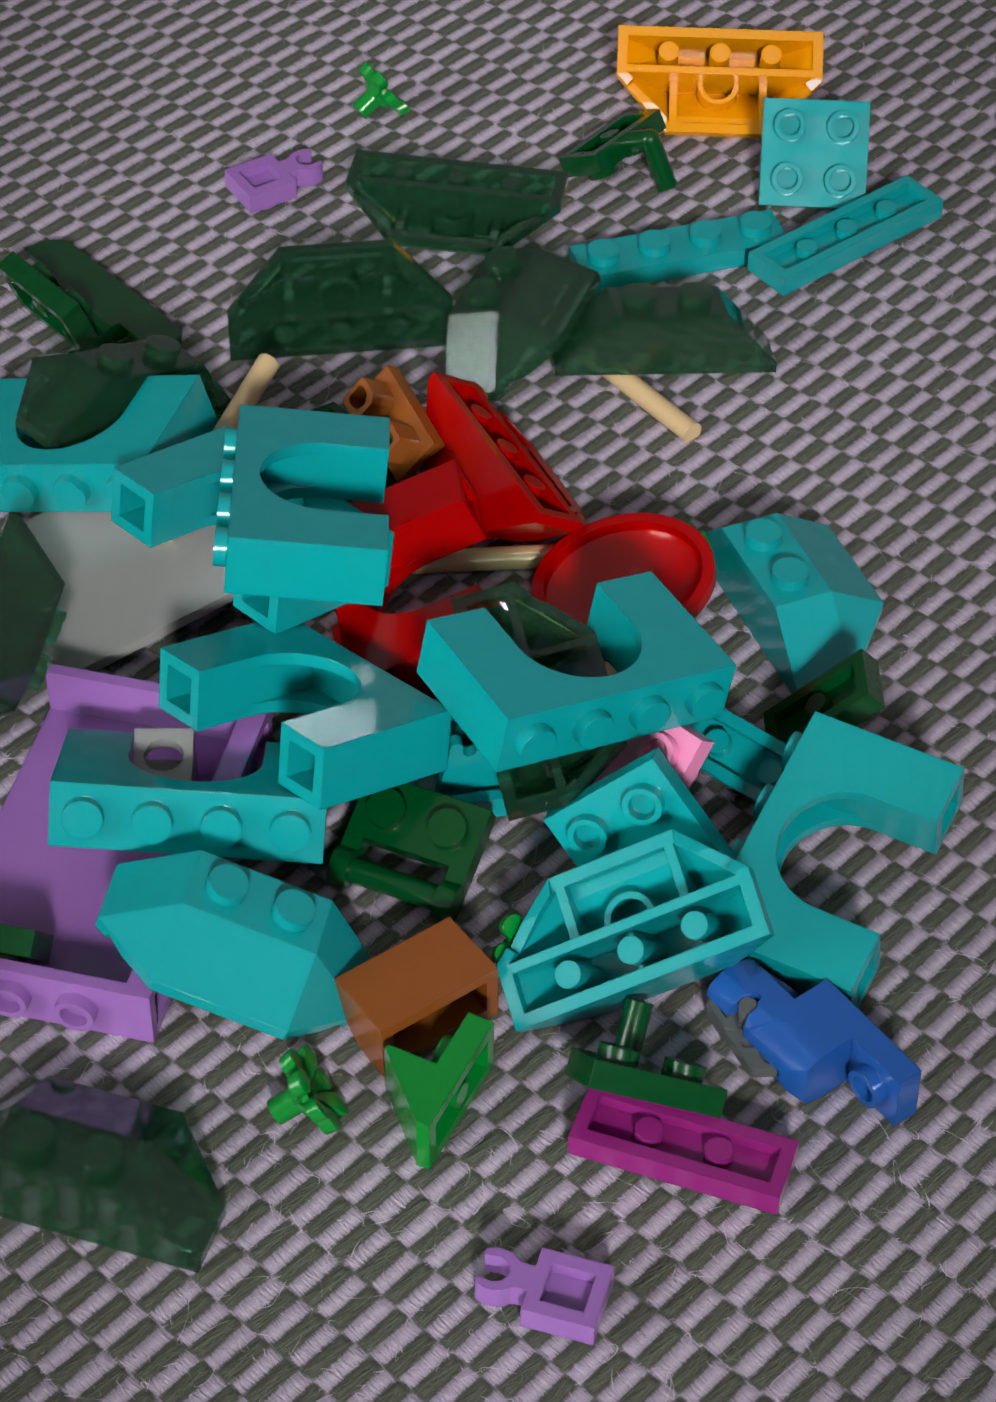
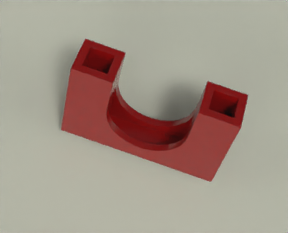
M455 459L385 488L384 503L363 501L349 503L363 513L389 515V530L394 532L389 585L384 588L382 606L348 603L334 609L337 614L338 624L332 626L334 642L432 699H435L436 696L417 674L427 620L485 607L505 630L503 621L479 584L413 611L398 614L384 613L393 592L413 572L433 561L487 539L479 498Z

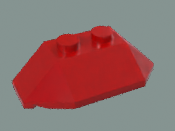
M433 371L427 384L426 414L446 446L424 463L429 469H432L450 460H456L479 498L486 540L491 541L494 538H499L516 543H524L565 536L569 533H579L585 524L587 515L529 440L504 413L493 407L487 399L488 394L479 384Z

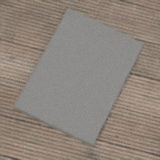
M272 397L256 405L279 408ZM43 512L0 534L1 577L9 583L44 644L45 653L52 658L56 665L96 672L233 601V594L224 593L225 567L212 566L216 525L198 529L175 538L172 542L168 541L152 548L112 522L111 512Z

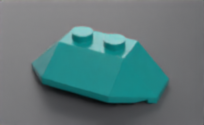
M774 513L705 531L712 542L711 549L717 572L716 581L791 694L862 648L864 651H867L882 614L884 602L829 525Z
M670 829L548 878L522 921L510 949L506 948L496 966L498 967V974L515 1030L522 1033L610 1014L624 1008L626 997L644 1001L736 965L775 934L753 868L679 831Z
M203 850L117 864L95 922L96 927L105 937L112 939L123 959L150 990L282 1040L321 1032L337 1025L341 1027L348 1026L334 978L371 959V956L332 900Z

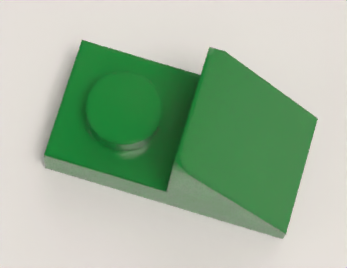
M468 1012L454 1036L445 1035L440 1040L433 1054L432 1061L391 1045L385 1046L386 1090L417 1165L428 1170L431 1169L493 1068L494 1022Z

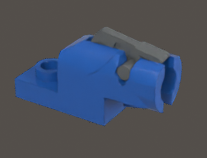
M745 959L723 970L710 983L706 994L710 998L706 1008L707 1018L722 1040L728 1044L750 1077H773L788 1093L806 1104L821 1098L848 1080L852 1091L859 1101L868 1108H876L894 1127L916 1113L922 1070L828 979L799 995L790 986L765 971L755 960Z

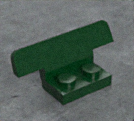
M53 239L23 247L28 257L35 262L33 265L27 263L13 251L0 262V272L20 304L86 358L128 336L157 359L181 347L182 329L69 241Z

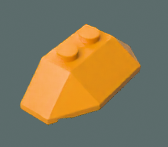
M619 25L617 78L644 110L660 109L666 125V129L662 131L665 135L761 138L764 98L807 99L822 84L824 32Z

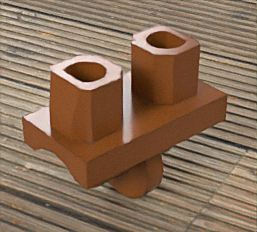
M386 365L374 380L360 378L343 398V403L350 414L390 418L388 467L398 483L415 476L417 470L427 459L439 453L446 446L426 414V407L421 406L398 367Z

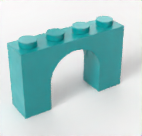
M200 375L148 376L124 413L114 424L91 439L58 449L51 448L68 424L48 378L0 379V512H111L114 467L211 432L214 429L218 420Z
M240 404L238 428L225 427L212 566L225 567L224 593L374 606L383 605L389 552V515L314 509L297 505L287 500L318 497L384 503L390 450V418Z
M224 426L114 467L111 521L150 548L198 529L216 525L225 427L230 426ZM304 497L287 500L291 503L314 509L363 513L342 499ZM389 530V552L385 587L389 585L394 532ZM233 594L234 607L275 634L348 604Z
M649 571L599 582L596 585L585 636L618 672L616 674L603 677H580L560 673L537 663L516 645L485 607L427 620L417 674L496 772H501L721 717L736 664L662 582Z
M255 622L160 648L158 707L197 732L263 713L295 712L307 714L281 722L278 784L319 810L447 770L451 715L438 701L303 623L275 634Z
M815 711L804 733L795 731L791 735L782 756L781 767L784 770L776 785L766 784L760 792L753 811V821H755V824L747 839L738 837L731 846L732 851L736 855L735 860L753 868L775 934L742 960H755L765 971L790 986L799 995L828 979L859 1009L881 965L880 934L815 908L801 900L789 889L780 874L783 862L794 846L808 835L821 829L844 825L868 828L936 855L963 802L964 768Z
M69 728L50 780L48 846L180 854L203 850L225 858L323 864L327 809L319 810L278 784L279 742H266L262 767L253 774L224 781H184L153 775L134 766V732Z

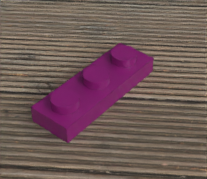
M588 1088L568 1135L567 1153L778 1215L797 1160L799 1141L722 1118Z

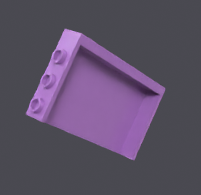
M49 663L45 675L50 709L0 810V924L41 931L54 935L49 963L27 959L26 963L0 958V1014L11 1018L26 1017L61 1024L76 1031L91 1030L154 1043L172 998L150 990L123 959L112 939L105 937L96 927L95 922L117 864L174 854L48 846L50 780L69 728L134 732V728L191 727L158 707L159 683ZM272 713L249 716L198 732L194 730L198 765L197 781L232 780L258 771L263 764L266 742H273ZM159 747L148 754L149 759H183V755L171 747Z

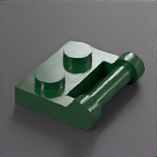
M410 783L358 799L341 844L336 847L329 860L326 880L329 883L347 889L352 884L429 909L432 918L442 921L450 917L455 922L495 824L496 816L492 810ZM369 845L447 870L444 880L438 885L364 860Z

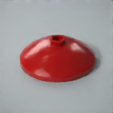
M627 513L593 521L584 525L579 533H569L563 537L540 561L532 581L531 594L535 611L542 625L556 638L575 647L598 651L585 636L597 583L651 571L693 618H696L708 603L716 584L717 572L712 549L708 541L697 529L682 520L662 514Z

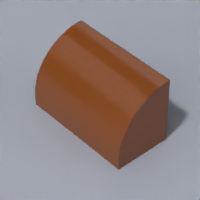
M450 917L334 978L346 1022L362 1051L383 1077H385L384 1048L386 1045L394 1046L421 1057L435 1049L443 1036L450 1035L453 1037L468 1012L484 1019H489L499 1013L498 967Z

